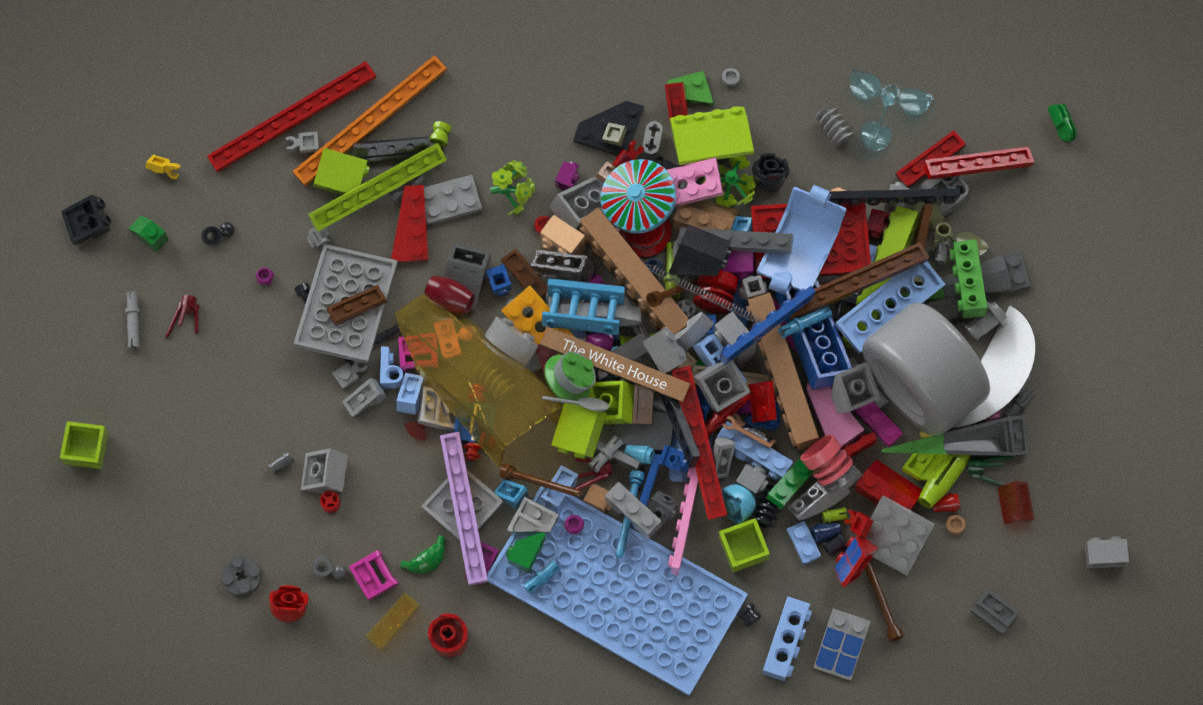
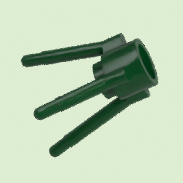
M1014 457L969 458L968 474H973L972 478L981 479L1005 488L1006 484L980 475V473H984V467L1004 466L1003 463L989 461L1009 460Z

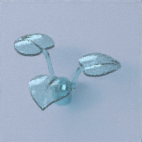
M853 69L850 76L852 94L862 101L869 100L871 96L878 97L882 94V101L885 104L879 123L867 122L860 130L861 140L870 150H880L887 146L891 140L890 128L881 126L889 105L894 104L897 100L898 104H902V110L906 114L919 116L927 110L934 99L929 93L913 88L904 89L899 93V89L895 85H887L885 89L882 88L880 91L881 84L876 76Z

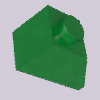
M140 216L128 228L130 232L155 252L169 240L166 232L161 227L144 216Z
M541 532L518 540L514 546H510L506 553L508 564L530 573L546 540L545 533Z

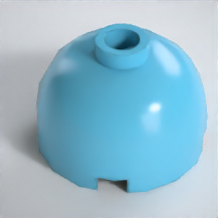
M732 484L722 489L725 508L730 513L727 517L737 524L749 519L756 509L754 492L741 484Z

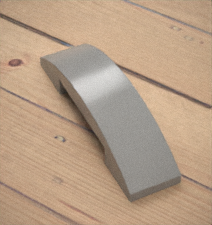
M703 312L686 321L687 327L675 334V341L684 351L696 344L713 326V321ZM649 353L644 355L651 363H655Z

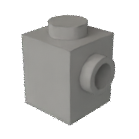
M746 464L736 481L754 493H759L760 491L763 492L769 482L766 480L769 476L765 474L766 470L757 465L754 468Z

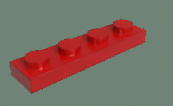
M953 130L897 171L895 176L909 188L927 175L923 166L925 160L951 157L963 149L966 143Z

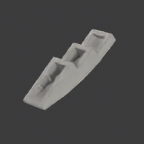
M578 303L576 315L588 317L590 303ZM598 303L596 318L607 319L609 303ZM562 304V314H569L570 304ZM617 304L614 320H619V327L642 324L641 308Z

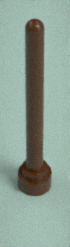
M698 278L688 281L685 285V288H687L689 282L690 285L688 289L691 288L692 284L693 287H695L697 285ZM680 285L663 292L652 291L647 294L646 302L650 307H657L662 304L664 299L687 289L682 288Z
M505 463L500 469L499 474L502 479L511 480L516 478L571 496H582V491L519 472L510 464Z
M870 561L865 570L888 626V633L886 634L889 642H894L903 638L904 635L902 629L895 625Z

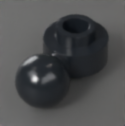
M229 222L223 223L220 229L214 226L206 227L201 232V239L206 245H216L220 242L221 236H232L235 228ZM208 233L212 234L211 240L208 238Z

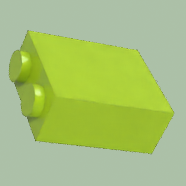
M324 148L313 187L344 195L362 185V179L367 177L369 166H366L368 160Z
M564 403L551 445L558 447L557 451L569 454V451L575 452L574 456L585 459L586 456L593 458L607 413L586 409L580 405Z

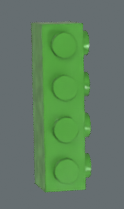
M977 241L953 242V249H950V260L954 261L955 266H952L953 278L957 277L955 292L956 295L959 294L960 296L958 311H962L963 318L986 316L987 303Z

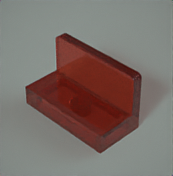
M1013 481L998 487L1004 524L1034 520L1028 482Z

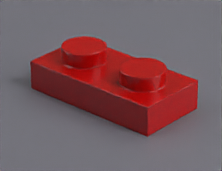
M684 82L665 84L669 122L670 118L678 115H688Z
M874 432L870 434L864 433L858 438L857 442L854 444L848 443L841 450H845L848 453L847 456L853 458L876 444L877 437Z

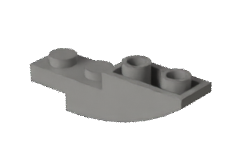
M852 464L849 470L834 482L826 486H821L816 482L787 508L798 520L817 515L850 494L851 492L848 488L863 475Z

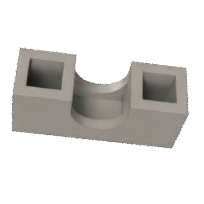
M619 482L605 495V502L618 514L622 513L633 523L634 528L647 540L662 527V521Z

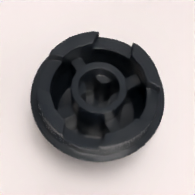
M766 153L760 155V159L754 162L752 172L760 188L772 191L782 187L790 173V169L785 158L782 160L776 157L775 153Z

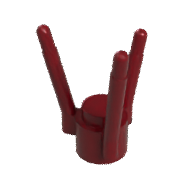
M192 295L182 296V300L179 302L175 315L165 334L166 338L169 337L180 312L179 327L182 326L185 314H192V311H194L195 333H198V311L200 305L196 304V297Z
M575 458V461L590 463L594 458ZM609 460L601 467L599 472L594 471L595 468L593 467V471L578 474V479L591 475L598 477L579 485L575 489L580 490L602 479L609 478V475L612 474Z

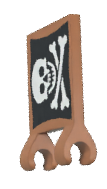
M738 413L733 414L737 421L734 417L727 416V419H730L728 422L732 424L731 426L723 424L725 429H736L769 448L777 442L775 438L749 426Z

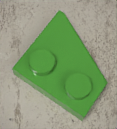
M704 71L668 80V84L684 82L686 101L696 104V102L706 103L707 106H713V99Z

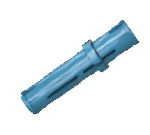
M825 306L801 318L792 319L790 323L780 326L778 332L779 334L784 332V334L780 335L782 338H786L794 333H800L804 328L831 317L832 312L831 310L826 312L829 307Z

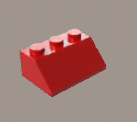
M878 459L865 471L855 487L856 492L875 505H878L882 496H885L911 511L919 502L918 498L922 492L921 488Z

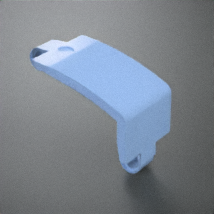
M813 185L810 193L797 187L792 189L785 213L775 232L793 234L791 254L765 253L757 269L758 274L772 279L769 289L787 296L791 288L799 291L802 288L807 289L809 286H814L840 231L846 213V208L829 201L831 197L830 191Z

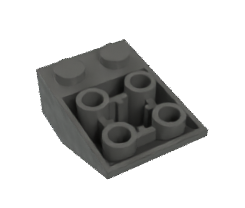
M453 243L444 277L463 284L475 295L473 305L470 308V311L475 312L486 279V270L490 266L491 255L488 251Z

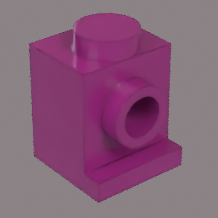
M563 161L555 179V186L565 191L573 187L574 184H577L580 177L578 173L579 165L575 162L570 161L568 163Z

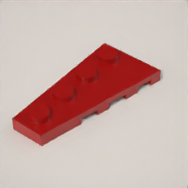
M424 185L404 187L391 259L397 260L398 263L429 260Z

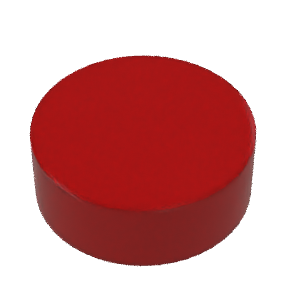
M540 216L535 220V231L539 235L551 219L550 217Z

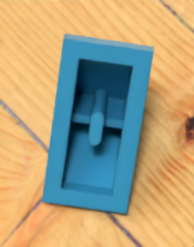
M503 479L494 491L499 498L516 511L523 498H528L529 496L528 489L525 486Z

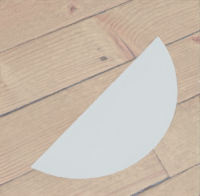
M1009 306L1006 312L1007 319H1005L1007 325L1004 327L999 325L981 360L990 381L989 397L952 428L979 422L1002 409L1015 397L1030 374L1035 356L1034 335L1025 317L1012 306Z

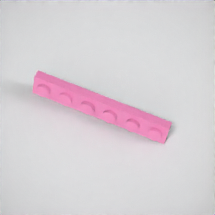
M695 467L688 469L687 478H690V482L685 484L683 495L686 496V501L681 502L680 513H683L682 520L678 519L676 531H679L678 538L674 537L672 549H675L674 556L670 555L668 567H671V574L678 576L699 482Z

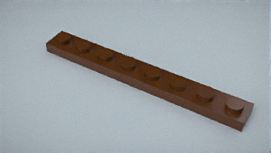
M919 242L814 289L816 291L814 298L792 314L789 319L803 317L929 261V256Z

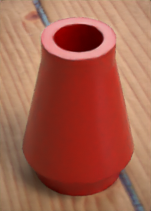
M950 493L943 496L933 506L934 513L953 512L960 509L958 493Z

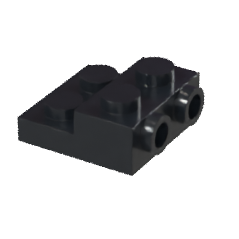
M91 194L61 211L73 245H78L91 237L96 239L111 230L109 227L111 219L104 212L106 205L102 198Z

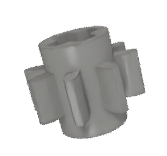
M314 227L309 230L307 239L312 248L316 246L318 249H322L324 244L328 245L330 243L329 238L331 236L326 227L320 231H316Z

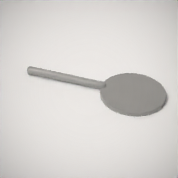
M542 397V400L580 405L594 411H606L609 409V405L606 402L595 398L585 397L574 401Z

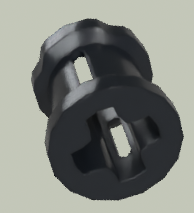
M840 533L829 542H822L830 558L836 552L848 549L847 543Z

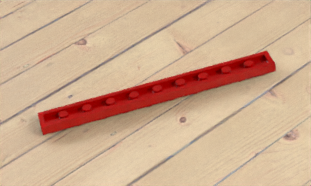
M367 61L210 153L207 155V158L218 173L374 80L376 75Z

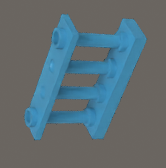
M548 279V296L552 297L550 312H542V326L619 335V320L614 319L617 304L624 305L625 287ZM560 298L571 299L569 314L557 313ZM579 300L590 301L588 317L576 315ZM598 302L609 303L607 319L595 317Z

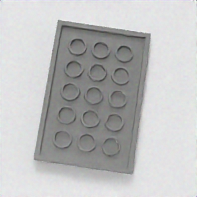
M324 244L294 340V347L368 364L386 303L336 326L333 324L326 308L376 285H379L387 300L398 261Z

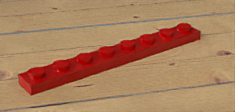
M691 366L673 369V377L691 384L684 402L679 401L700 453V458L695 468L708 521L725 517L727 512Z

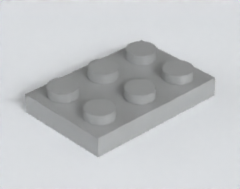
M472 174L424 187L428 225L482 211Z

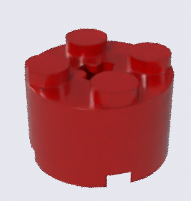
M445 613L440 615L430 623L428 628L430 644L433 650L441 656L454 657L461 655L468 645L469 633L467 626L455 614ZM448 632H451L452 636H450L447 639L445 635H448Z

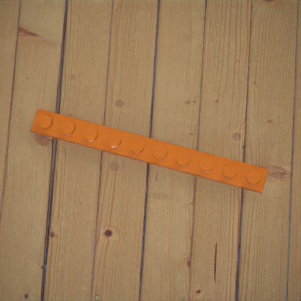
M434 55L293 170V174L306 187L316 177L324 148L346 154L353 148V143L361 142L443 75L447 68Z

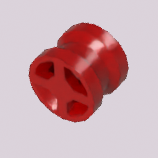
M326 491L320 497V504L327 513L337 512L341 506L340 499L334 491Z

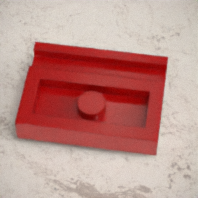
M773 381L749 384V394L752 397L750 399L752 423L777 420Z

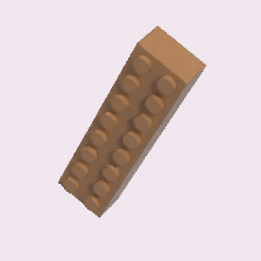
M596 208L582 218L579 230L585 235V244H590L592 247L591 251L595 257H600L604 262L603 266L605 269L615 275L614 279L617 284L625 287L627 296L631 301L635 300L637 302V307L641 308V313L649 317L651 326L655 330L658 328L659 331L667 327L674 335L686 328V321L689 318L671 297L664 299L662 304L657 307H650L647 304L646 296L652 291L663 292L665 289L601 210Z
M770 293L749 299V306H746L748 313L750 312L749 317L753 313L751 321L754 319L755 322L759 316L758 322L762 318L763 322L770 312L776 311ZM779 324L763 336L758 344L762 356H767L764 362L768 374H773L770 380L773 381L774 392H779V396H776L780 410H785V414H782L786 428H791V432H788L792 446H797L798 451L809 448L819 440L786 339L780 336L784 333L779 334L778 328L781 326Z

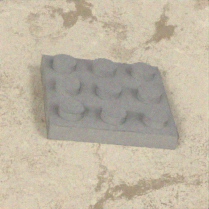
M467 470L479 531L504 504V501ZM447 478L421 508L460 541L449 480Z
M882 496L871 516V519L874 521L866 539L879 547L873 556L875 559L907 576L935 524L893 500Z

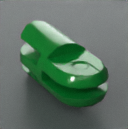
M1050 105L1047 108L1059 137L1065 142L1074 141L1077 137V129L1066 105Z

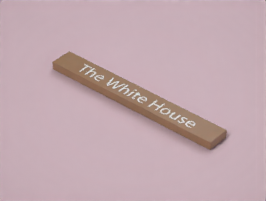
M547 327L540 343L541 346L563 355L570 351L580 353L592 361L593 367L680 402H684L691 385L550 327Z

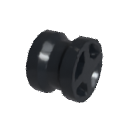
M753 603L746 605L737 613V616L744 620L746 627L751 626L762 617L761 613L755 610Z

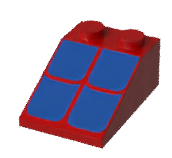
M858 535L856 537L852 536L846 544L848 549L845 553L841 552L835 560L837 565L834 569L844 588L859 578L879 549L872 542Z

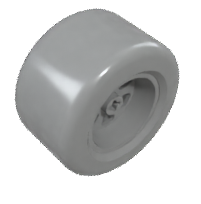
M912 303L906 306L871 334L863 343L864 360L868 362L872 376L883 393L907 420L929 435L940 436L945 434L989 397L990 381L980 359L961 333L943 315L928 305Z

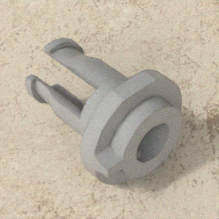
M986 301V316L976 317L969 326L965 327L976 341L998 324L1001 327L1007 325L1005 319H1007L1006 314L995 302L989 303Z

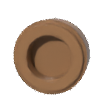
M952 515L947 519L946 530L948 533L956 536L964 532L966 522L963 517Z

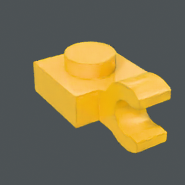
M152 155L146 161L145 168L154 173L163 174L166 172L171 179H177L179 174L175 173L173 169L178 171L181 166L177 163H170L169 159Z

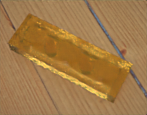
M404 592L367 634L366 638L382 650L420 607V604Z

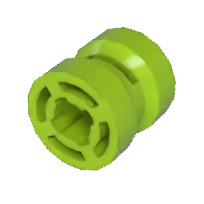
M441 121L434 122V132L430 135V142L433 144L439 143L440 146H447L449 141L448 134L451 133L452 126Z

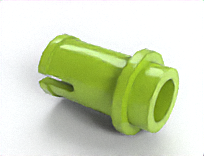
M846 508L826 509L822 512L823 522L831 524L833 521L848 519L847 514L839 515L847 512Z

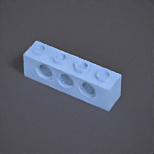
M787 596L763 668V675L784 682L787 676L791 677L794 668L791 662L793 658L797 659L800 650L797 644L799 639L803 640L806 629L803 628L805 621L809 622L812 611L809 610V603ZM792 617H796L799 619L800 623L798 625H792L790 624L789 619ZM784 636H791L794 641L787 644L783 641ZM779 654H784L788 659L785 662H780L776 657Z

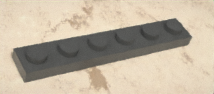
M680 227L677 242L678 248L686 231L684 227ZM702 229L731 241L728 249L732 251L791 254L793 234Z

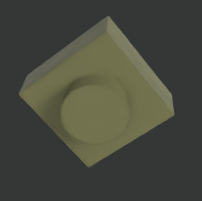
M608 123L602 140L605 143L621 146L627 128L623 125Z

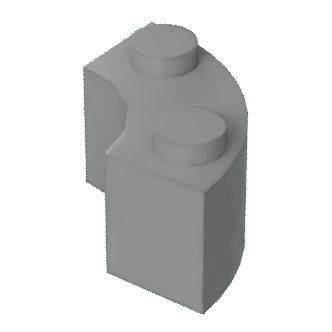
M496 316L485 337L505 354L527 366L538 348L534 341L535 338L529 333L519 331L508 318L504 317L501 319Z

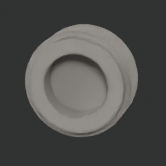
M735 68L724 70L722 73V83L726 87H736L740 82L739 71Z

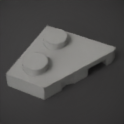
M424 386L421 389L418 424L453 432L455 425L451 423L448 415L450 411L445 404L443 392Z
M524 497L507 530L509 532L551 533L560 515Z

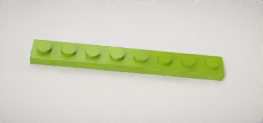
M436 143L309 213L308 216L315 230L320 231L443 163L447 159L439 143Z

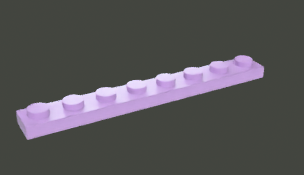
M455 432L440 435L468 585L488 582L460 434Z

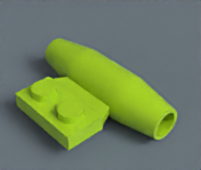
M913 453L903 466L902 471L918 481H927L918 501L922 506L930 509L950 490L965 469L971 455L947 454L943 456V454Z

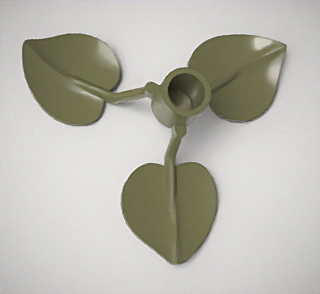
M917 202L914 207V211H918L919 215L925 202ZM932 204L933 209L928 230L931 228L932 231H935V242L928 253L929 259L938 242L944 243L948 239L951 240L952 244L957 241L976 240L979 257L989 250L987 243L971 232L958 233L955 241L954 235L951 233V226L943 222L944 215L940 212L937 205ZM930 260L927 261V262L929 263V265H930V266L934 269V271H935V270H936V265H935V263L932 262V261H930ZM920 277L914 278L915 283L923 282Z

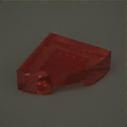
M418 421L404 423L408 434L418 440H426L424 425L418 424Z

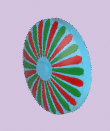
M632 160L618 166L607 177L601 191V205L604 214L616 228L628 233H645L659 227L670 216L676 202V187L672 177L664 167L650 160Z

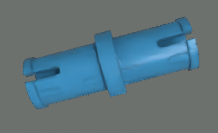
M552 560L541 571L535 572L536 575L523 584V586L531 595L542 584L546 585L548 583L547 580L561 569Z

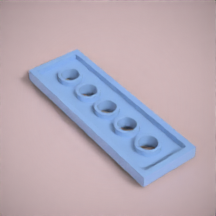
M925 262L892 277L839 319L835 326L859 354L863 351L864 341L906 306L926 301L941 289L945 283L929 263ZM915 277L922 279V286H917L914 283ZM901 288H905L908 290V297L901 296ZM887 299L894 302L895 307L893 309L886 306L885 302ZM878 311L881 316L880 320L873 319L871 312ZM863 322L866 325V331H860L857 328V323Z

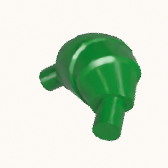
M438 535L436 544L419 553L410 562L401 561L400 568L421 574L436 570L444 560L445 537Z

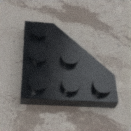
M625 101L580 122L573 142L617 156L622 149L628 151V145L635 136L644 106ZM608 123L623 125L627 128L621 146L605 143L602 140Z

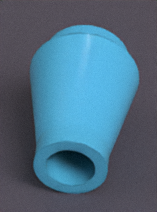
M627 445L624 454L646 465L647 463H652L655 450L650 446Z

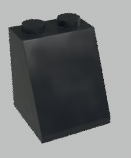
M688 224L669 274L718 276L720 269H725L732 251L728 249L731 241Z

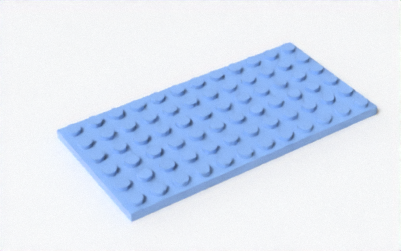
M541 486L532 501L560 516L551 533H545L546 540L530 573L508 564L506 553L508 548L514 546L516 541L541 532H513L488 572V582L690 697L748 597V593L683 557L679 576L671 574V567H668L670 555L674 556V552L651 539L647 540L642 534L629 528L624 555L621 559L617 558L616 551L622 528L621 522L568 494L560 507L556 508L541 499L547 489ZM571 515H578L584 521V528L579 534H570L565 529V520ZM554 560L561 570L547 580L548 583L546 585L542 584L530 595L523 584L536 575L535 572L541 571Z

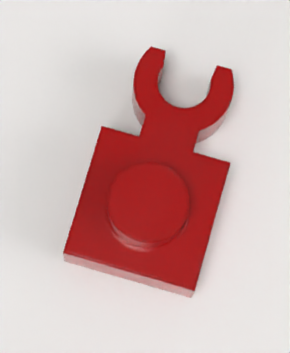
M632 140L628 145V151L622 149L612 165L617 168L628 161L638 160L635 157L640 155L644 148L639 146L635 151L634 146L637 142Z
M848 509L851 517L849 520L844 519V522L851 525L850 530L855 534L866 538L874 520L864 513Z

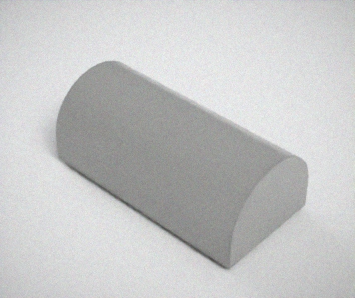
M724 437L715 440L712 453L718 478L728 477L735 443Z

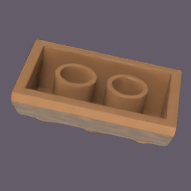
M706 199L678 206L675 214L673 228L680 230V227L687 228L689 224L701 229L731 230L739 210L720 206Z

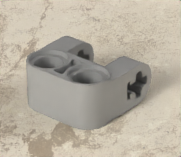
M960 176L950 177L951 181H945L943 178L928 179L920 187V189H938L939 187L941 189L960 188L964 194L960 195L958 201L952 204H945L943 202L938 209L944 216L957 209L967 198L969 188Z

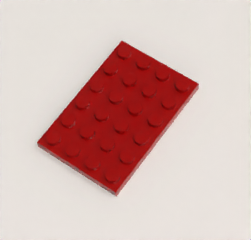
M865 203L859 206L841 205L846 208V213L840 231L819 276L846 275L871 264ZM787 204L751 206L753 232L775 233L785 213ZM755 252L756 276L761 275L757 273V269L765 253ZM761 275L762 280H772Z

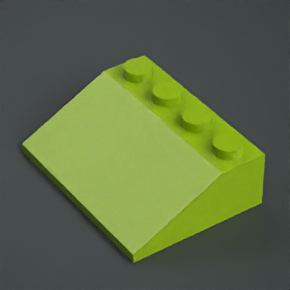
M735 106L731 109H716L712 112H697L693 115H678L670 118L672 139L679 165L692 164L712 158L718 160L754 154L744 107Z

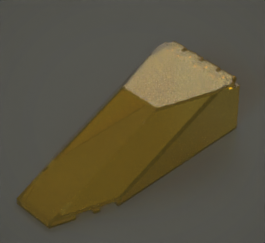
M424 293L395 313L394 316L401 334L405 338L415 369L498 467L502 466L505 447L516 440L513 433L520 437L530 430L531 425L528 422L535 426L548 417L555 426L558 425L563 406L560 402L542 400V397H559L522 363L493 345L485 337L486 332L474 322L459 313H453L437 306Z

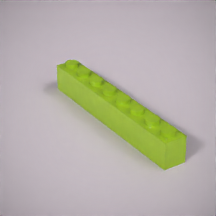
M900 206L896 207L895 212L892 211L889 219L890 225L883 233L884 240L882 245L877 247L875 262L910 247L920 218L918 211ZM891 278L864 289L862 295L857 297L856 306ZM878 311L871 312L873 319L880 320L881 316ZM858 322L857 328L860 331H866V325L863 322ZM843 335L842 339L845 346L855 350Z

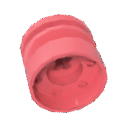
M833 434L826 435L813 443L801 456L805 466L809 470H814L813 476L818 478L817 481L821 486H826L840 478L853 464L852 458L847 456L848 453L845 450H840L841 444Z

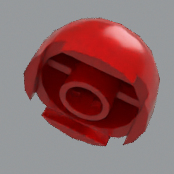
M284 585L280 586L279 590L275 592L274 590L271 591L269 595V608L275 619L285 623H292L300 620L306 614L309 598L306 592L305 594L301 592V588Z

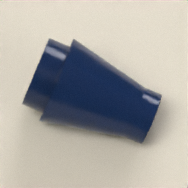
M839 523L815 524V527H811V535L815 543H822L839 533L841 534Z

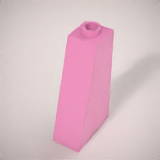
M810 383L806 384L805 394L823 437L833 434L842 448L848 443H853L863 435V427L851 412L837 414L831 397L832 389L830 387L812 390Z

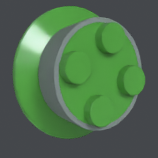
M570 351L564 355L552 356L545 365V378L550 387L549 391L555 393L561 399L574 401L589 396L590 388L596 380L591 360L580 353Z

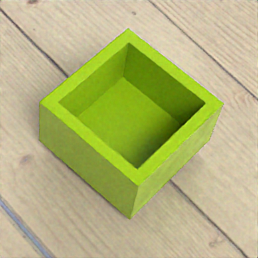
M67 421L60 460L63 464L102 469L109 435L106 427Z
M756 518L719 531L718 537L732 573L769 560L770 553Z

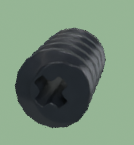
M770 484L767 485L768 490H764V497L760 498L761 503L756 506L758 510L754 511V517L751 518H756L758 525L763 528L774 527L775 525L771 520H778L774 513L781 514V511L777 508L778 506L766 498L774 487Z

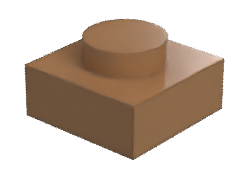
M607 161L597 173L596 178L604 183L616 167Z

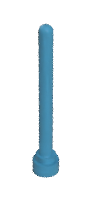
M638 470L630 471L629 475L630 493L637 497L638 488L644 483L645 474ZM625 515L616 551V557L619 559L624 555L631 521Z

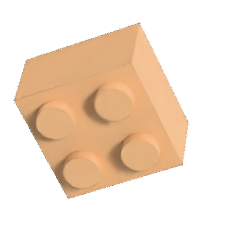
M555 215L551 217L540 232L542 248L549 254L554 253L557 255L558 259L564 264L569 263L573 266L586 248L585 235Z

